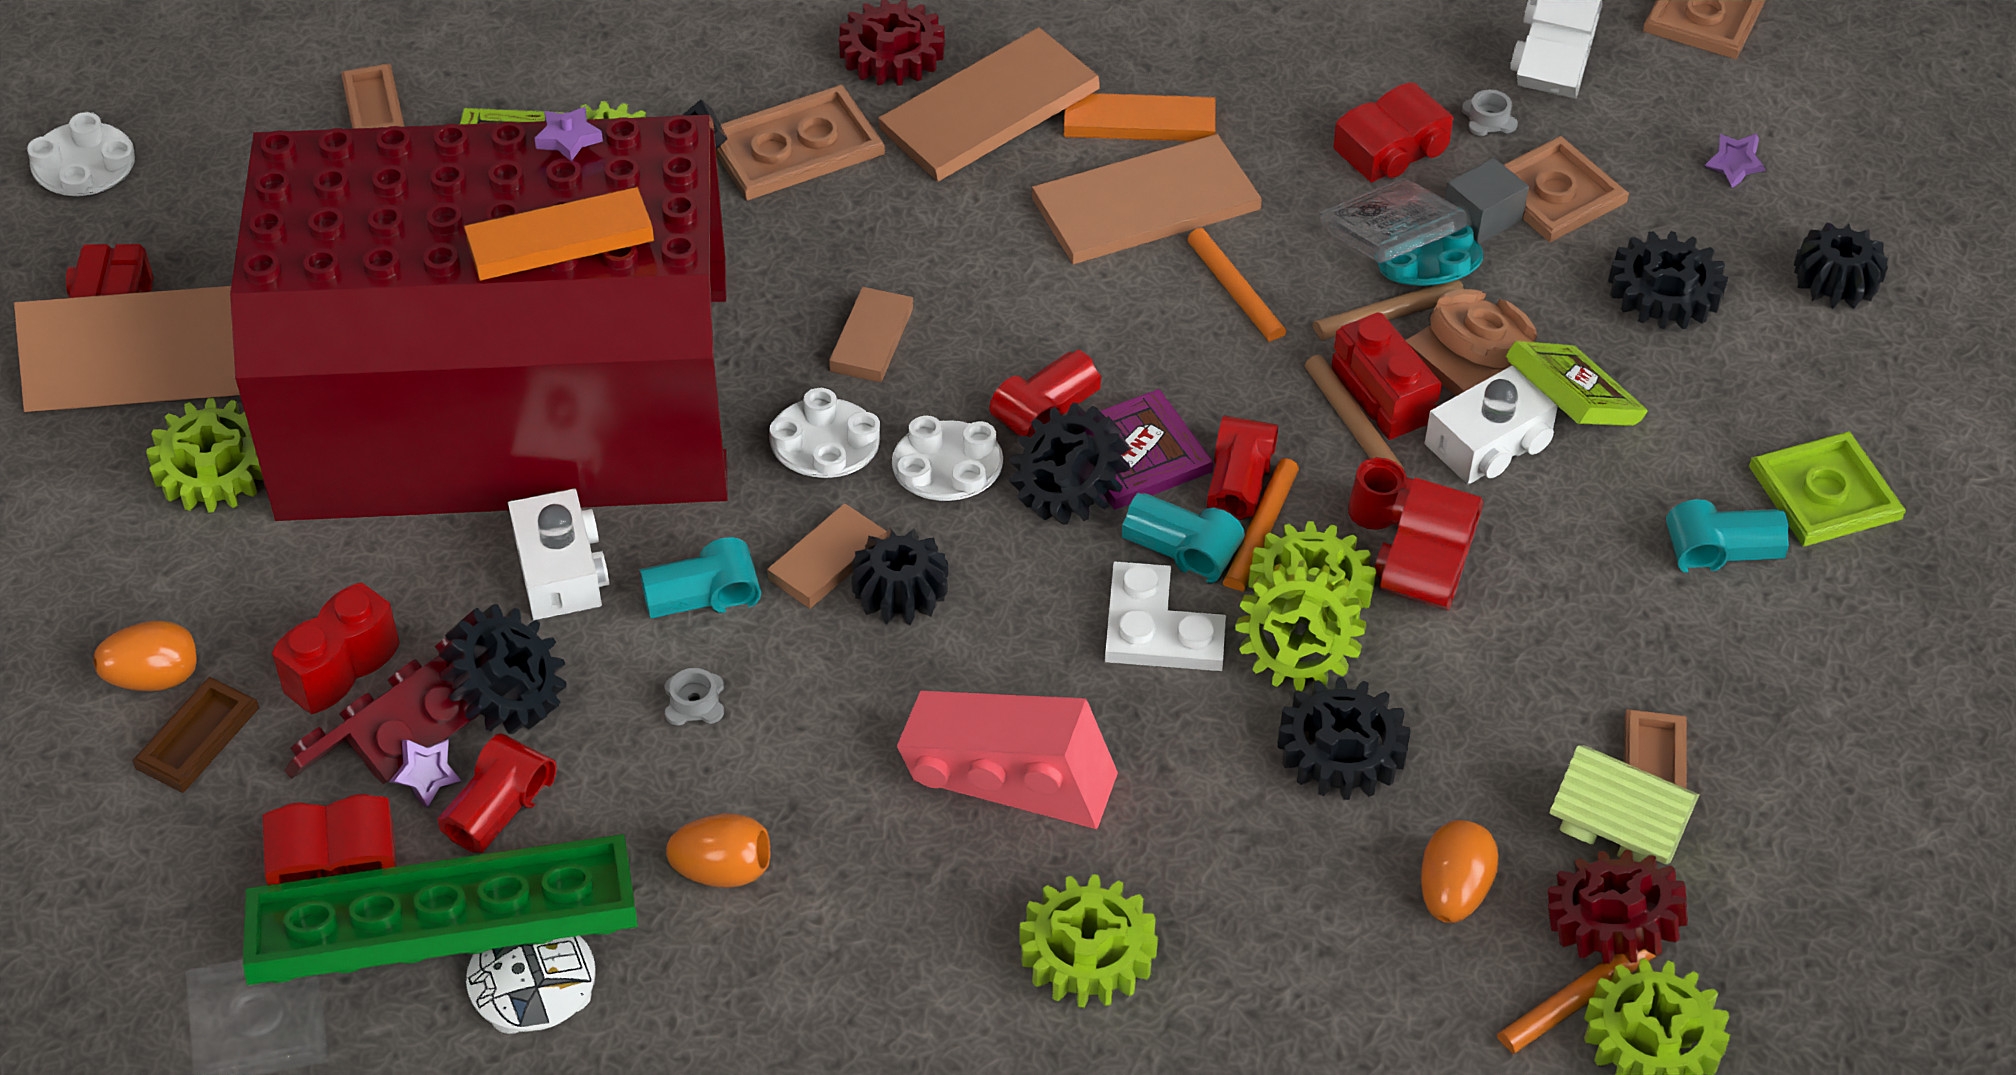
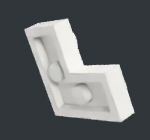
M1114 562L1105 662L1222 671L1226 615L1169 611L1168 599L1171 566Z

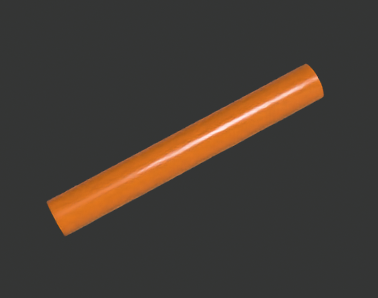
M1203 228L1193 230L1187 238L1188 243L1267 341L1270 342L1285 336V327Z
M1288 458L1278 461L1248 526L1244 540L1239 546L1225 576L1224 586L1244 592L1249 581L1253 551L1255 547L1264 548L1265 535L1271 533L1299 471V466L1295 461Z
M1644 949L1638 951L1637 962L1630 963L1624 954H1615L1610 964H1603L1601 962L1498 1032L1497 1038L1512 1054H1515L1588 1004L1589 999L1594 996L1597 982L1600 978L1611 981L1616 966L1622 964L1633 973L1637 970L1640 959H1647L1649 962L1656 955Z

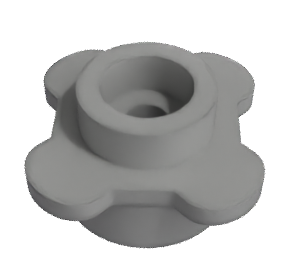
M1482 90L1476 93L1472 99L1466 100L1462 105V113L1467 115L1470 120L1468 129L1475 135L1485 136L1488 132L1496 131L1512 133L1517 129L1518 121L1511 116L1512 101L1503 92Z
M687 668L666 681L664 687L666 694L670 696V705L665 709V718L669 723L679 726L687 721L703 720L706 723L712 724L718 722L724 716V706L719 703V693L724 688L723 680L720 676L701 668ZM693 696H697L700 698L696 701H689V699Z

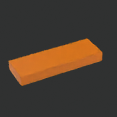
M1091 93L1065 108L1064 137L1194 141L1215 135V97Z
M638 187L464 226L466 240L479 281L654 241L652 223Z

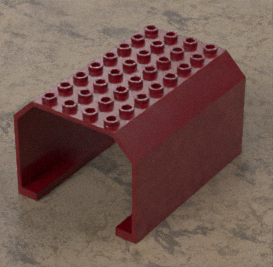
M676 115L587 119L588 123L602 131L603 142L582 147L572 162L559 150L536 149L534 138L547 126L546 121L253 132L230 290L235 379L275 521L509 511L508 502L575 488L581 508L728 501L727 450L723 449L711 307V302H727L726 255L712 117L710 115ZM638 187L652 223L654 241L479 281L466 240L464 226Z

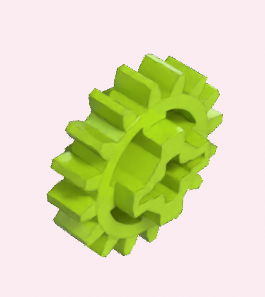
M208 398L205 403V409L196 410L195 406L188 402L184 404L185 416L179 418L170 413L164 416L168 426L167 431L153 429L151 435L155 446L146 450L151 466L149 469L155 486H162L165 498L169 502L181 496L184 509L190 511L196 506L198 501L205 502L208 513H212L217 507V501L225 500L231 508L238 506L236 495L240 492H244L252 497L257 494L254 479L263 480L245 412L240 415L237 401L231 400L224 409H218L214 398Z
M1307 521L1305 531L1297 532L1289 523L1284 525L1283 538L1268 533L1265 535L1264 548L1255 547L1252 565H1250L1248 587L1253 588V583L1259 575L1270 583L1274 582L1273 570L1275 565L1281 563L1287 570L1288 575L1295 574L1299 561L1306 560L1308 574L1316 576L1324 565L1329 566L1328 581L1333 585L1344 579L1346 575L1350 584L1344 596L1345 599L1361 598L1362 608H1369L1376 568L1369 566L1371 556L1369 550L1355 551L1356 536L1350 535L1342 540L1336 537L1337 526L1330 525L1325 533L1317 532L1313 521ZM1254 590L1253 596L1259 597ZM1304 590L1288 591L1277 597L1288 600L1302 595ZM1324 600L1323 607L1328 619L1337 622V627L1340 628L1336 611L1327 600ZM1360 611L1352 616V618L1359 619ZM1300 616L1298 621L1293 624L1292 631L1299 623L1307 624V628H1309L1310 620Z
M1300 560L1295 574L1288 575L1287 570L1280 563L1275 565L1273 570L1274 582L1270 583L1260 575L1255 579L1253 588L1259 597L1246 594L1243 596L1239 607L1251 615L1238 618L1236 631L1248 633L1250 636L1242 641L1239 648L1241 654L1256 652L1258 657L1252 670L1257 674L1264 671L1267 667L1274 671L1272 685L1276 687L1283 682L1285 676L1294 679L1296 691L1302 692L1306 679L1311 677L1315 681H1321L1327 687L1329 680L1328 670L1331 669L1343 677L1347 674L1349 667L1344 655L1358 658L1361 653L1362 645L1351 637L1365 634L1366 621L1352 618V616L1361 611L1362 600L1361 598L1346 600L1344 596L1349 588L1350 581L1344 578L1334 585L1328 581L1330 567L1324 565L1315 576L1308 574L1306 560ZM1304 590L1302 595L1288 600L1277 597L1288 591ZM1324 600H1327L1336 611L1340 628L1337 627V622L1328 619L1323 607ZM1300 616L1310 620L1309 628L1304 631L1303 635L1295 634L1292 631L1293 624L1298 621ZM1262 624L1264 625V630L1273 633L1279 647L1278 652L1266 640ZM1315 652L1324 655L1311 661H1298L1299 658Z
M1094 874L1090 877L1088 886L1079 887L1073 876L1066 877L1065 891L1061 893L1049 885L1043 888L1042 904L1030 901L1027 905L1026 922H1020L1019 944L1021 945V963L1023 967H1033L1032 983L1039 987L1051 981L1053 983L1052 999L1059 1001L1067 992H1072L1076 994L1078 1007L1085 1008L1089 995L1098 994L1104 1006L1111 1005L1112 990L1118 988L1129 997L1135 993L1136 977L1148 980L1150 976L1151 961L1156 958L1158 936L1154 935L1155 916L1151 913L1142 914L1144 898L1140 894L1124 899L1123 882L1118 880L1107 890L1100 888L1099 875Z
M1640 959L1635 974H1632L1626 967L1620 964L1615 967L1611 981L1600 978L1597 982L1594 996L1589 999L1584 1020L1589 1022L1584 1038L1588 1044L1599 1045L1594 1059L1595 1063L1600 1066L1613 1062L1617 1066L1615 1075H1714L1730 1039V1035L1724 1032L1729 1019L1728 1011L1713 1009L1719 994L1715 989L1700 992L1695 988L1699 977L1698 973L1693 971L1681 979L1675 976L1674 962L1667 961L1663 966L1662 972H1655L1652 970L1647 959ZM1622 1005L1621 1012H1616V1010ZM1692 1042H1698L1691 1051L1680 1056V1048L1691 1047Z

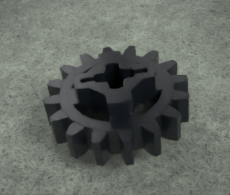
M1654 231L1648 232L1646 242L1633 236L1629 239L1627 248L1618 247L1615 260L1611 264L1608 282L1612 284L1611 297L1616 299L1623 298L1621 305L1623 312H1630L1635 309L1640 312L1638 322L1644 323L1652 317L1658 319L1660 329H1665L1668 321H1676L1681 329H1687L1691 317L1703 324L1706 322L1709 312H1718L1725 293L1728 277L1723 275L1724 262L1712 261L1714 249L1711 247L1702 250L1695 248L1697 238L1691 237L1684 243L1678 241L1676 232L1670 231L1667 239H1660Z
M1077 403L1071 404L1068 414L1065 416L1056 407L1051 408L1050 421L1046 424L1035 418L1031 422L1035 430L1031 438L1019 436L1017 439L1018 443L1024 448L1023 454L1011 456L1009 461L1019 471L1009 478L1010 483L1020 491L1017 495L1018 499L1027 508L1031 507L1040 518L1047 520L1054 516L1062 525L1068 524L1072 512H1075L1083 521L1088 520L1090 514L1089 507L1094 503L1100 508L1106 509L1109 506L1104 496L1108 490L1121 492L1123 488L1115 479L1117 473H1124L1130 470L1129 463L1121 456L1130 450L1129 444L1120 435L1122 430L1109 416L1105 417L1097 407L1091 406L1085 412Z
M492 604L483 613L478 608L472 610L446 633L445 636L449 643L439 650L438 656L451 663L439 673L440 678L446 681H454L456 689L448 697L451 701L464 699L469 704L465 712L467 719L470 720L479 713L485 716V728L488 731L494 730L501 723H503L508 734L516 733L523 726L528 730L532 729L559 706L561 702L556 695L566 688L567 682L555 675L559 669L565 666V661L558 657H551L549 652L556 643L555 639L552 637L542 640L537 635L540 622L536 619L527 626L521 623L520 609L514 608L504 617L498 604Z
M1344 677L1337 678L1335 689H1327L1321 681L1313 682L1311 697L1298 690L1294 693L1292 707L1284 706L1282 710L1277 748L1284 750L1282 764L1284 768L1299 766L1297 782L1300 785L1308 783L1312 779L1318 781V795L1325 796L1331 787L1340 788L1343 800H1350L1352 788L1360 787L1368 797L1372 796L1375 793L1377 780L1390 786L1394 783L1396 769H1404L1411 731L1410 727L1403 726L1405 714L1403 708L1388 709L1390 694L1384 691L1372 697L1368 694L1369 682L1362 681L1356 690L1347 688ZM1305 730L1310 732L1309 739L1314 742L1311 746L1305 737ZM1379 735L1381 737L1383 746L1378 744Z

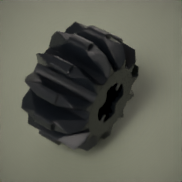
M1827 222L1822 230H1810L1807 237L1804 238L1801 248L1797 250L1794 260V273L1798 274L1797 288H1811V301L1820 299L1823 295L1830 297L1829 302L1832 309L1841 299H1844L1853 309L1856 308L1862 299L1872 301L1874 295L1878 293L1881 282H1884L1888 270L1886 265L1888 258L1884 256L1883 252L1884 243L1870 240L1869 230L1861 232L1852 230L1849 222L1844 228H1837Z
M889 528L886 539L882 540L877 537L868 536L865 549L855 551V557L852 561V592L855 594V599H861V606L864 608L866 615L881 609V617L887 625L894 618L895 613H903V618L911 625L915 617L914 610L917 609L920 613L932 617L933 610L936 608V602L945 600V595L948 592V561L945 559L944 553L938 552V546L935 543L934 537L919 540V536L914 528L905 536H897Z

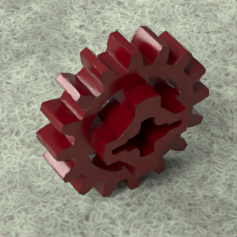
M881 0L880 7L877 8L864 3L862 4L863 14L850 11L848 13V23H841L839 26V56L845 59L847 71L858 69V79L864 80L872 75L876 76L877 85L882 86L886 79L889 78L894 79L897 86H902L904 77L910 76L918 82L922 80V70L934 73L936 71V61L944 59V25H939L936 13L925 15V5L923 4L911 9L907 7V0H900L898 4H890L888 0Z
M1625 850L1621 854L1620 859L1611 860L1605 851L1598 852V861L1591 864L1578 858L1574 860L1576 873L1559 871L1557 873L1558 886L1548 888V913L1551 931L1558 932L1559 944L1562 947L1577 943L1578 957L1583 959L1594 951L1601 953L1603 964H1610L1615 954H1624L1630 963H1635L1638 960V951L1644 949L1657 956L1662 953L1661 939L1676 943L1680 939L1679 927L1687 926L1686 886L1684 881H1676L1675 868L1673 866H1666L1657 870L1656 856L1653 855L1645 857L1641 862L1633 861L1631 850Z

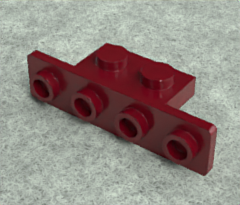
M446 637L435 646L438 653L441 648L449 643ZM437 656L422 667L418 660L414 659L387 680L393 687L376 700L368 692L342 710L339 715L345 722L334 730L325 734L322 728L318 727L296 742L290 748L295 757L286 766L284 771L292 779L347 740L372 774L384 785L391 780L403 765L402 740L407 739L423 747L431 746L448 739L477 718L480 713L469 720L465 717L469 704L464 699L451 701L448 697L456 689L454 681L441 679L439 673L449 666L450 662Z

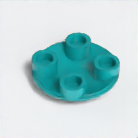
M1454 224L1445 227L1442 231L1420 232L1413 227H1406L1408 229L1405 230L1399 228L1401 230L1397 231L1398 233L1393 231L1394 233L1389 235L1391 237L1389 238L1390 245L1380 254L1378 268L1386 278L1402 284L1418 286L1443 284L1460 279L1476 270L1483 261V249L1474 240L1473 229L1468 225Z

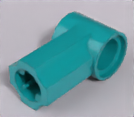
M1137 493L1129 505L1126 518L1122 524V538L1174 558L1175 564L1181 572L1186 573L1190 570L1208 578L1206 582L1210 584L1220 578L1245 537L1244 528L1240 522L1224 510L1206 508L1200 514H1196L1146 493Z
M1694 499L1676 505L1666 516V524L1677 564L1684 573L1689 572L1688 568L1710 567L1711 571H1717L1727 561L1785 559L1789 548V524L1785 512L1778 509L1717 512L1713 503Z
M734 537L720 538L704 546L699 557L639 569L650 619L712 606L719 613H725V608L747 603L748 608L753 607L761 597V589L748 545L743 540Z

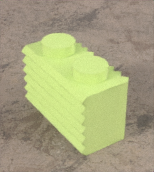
M1578 745L1549 814L1563 819L1559 830L1576 839L1594 844L1597 835L1620 844L1617 852L1619 857L1625 850H1631L1633 861L1641 862L1645 857L1653 855L1656 856V861L1666 865L1671 862L1699 794L1590 747Z

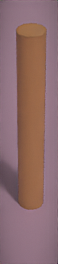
M1459 279L1433 285L1314 321L1313 329L1321 341L1335 337L1336 331L1341 326L1379 312L1383 313L1388 320L1396 319L1435 307L1442 294L1457 289H1464Z
M1320 354L1310 357L1305 363L1306 371L1368 457L1387 458L1399 464L1404 470L1402 464L1325 358Z

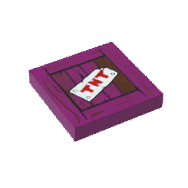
M1160 389L1101 410L1105 417L1109 416L1122 430L1120 435L1130 447L1129 451L1121 455L1129 463L1130 470L1124 473H1117L1115 477L1123 486L1121 492L1108 490L1104 495L1114 510L1129 505L1137 493H1146L1153 496L1212 473L1213 460Z

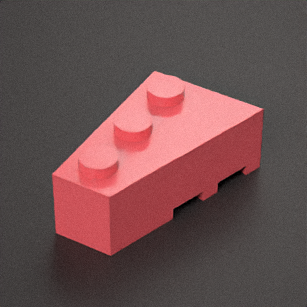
M920 691L897 744V748L913 780L924 786L951 790L1093 829H1098L1118 774L1086 698Z

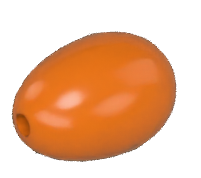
M147 621L131 625L108 636L94 651L93 663L96 673L104 681L114 686L135 691H162L182 684L193 674L196 668V648L191 633L181 625L169 621Z
M734 813L715 814L694 820L678 829L667 843L666 856L671 867L681 876L691 881L713 887L732 888L749 884L766 871L770 860V840L764 826L751 817Z
M1454 820L1438 828L1430 838L1423 854L1421 889L1425 905L1435 919L1444 923L1462 921L1480 906L1488 894L1497 874L1498 849L1492 834L1486 828L1474 822Z

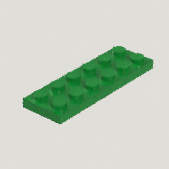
M625 834L246 888L243 969L247 985L266 982L284 983L299 977L333 972L351 973L360 968L400 962L411 964L427 958L461 953L479 954L494 948L528 943L545 944L555 939L589 934L607 935L617 930L636 928L638 925Z

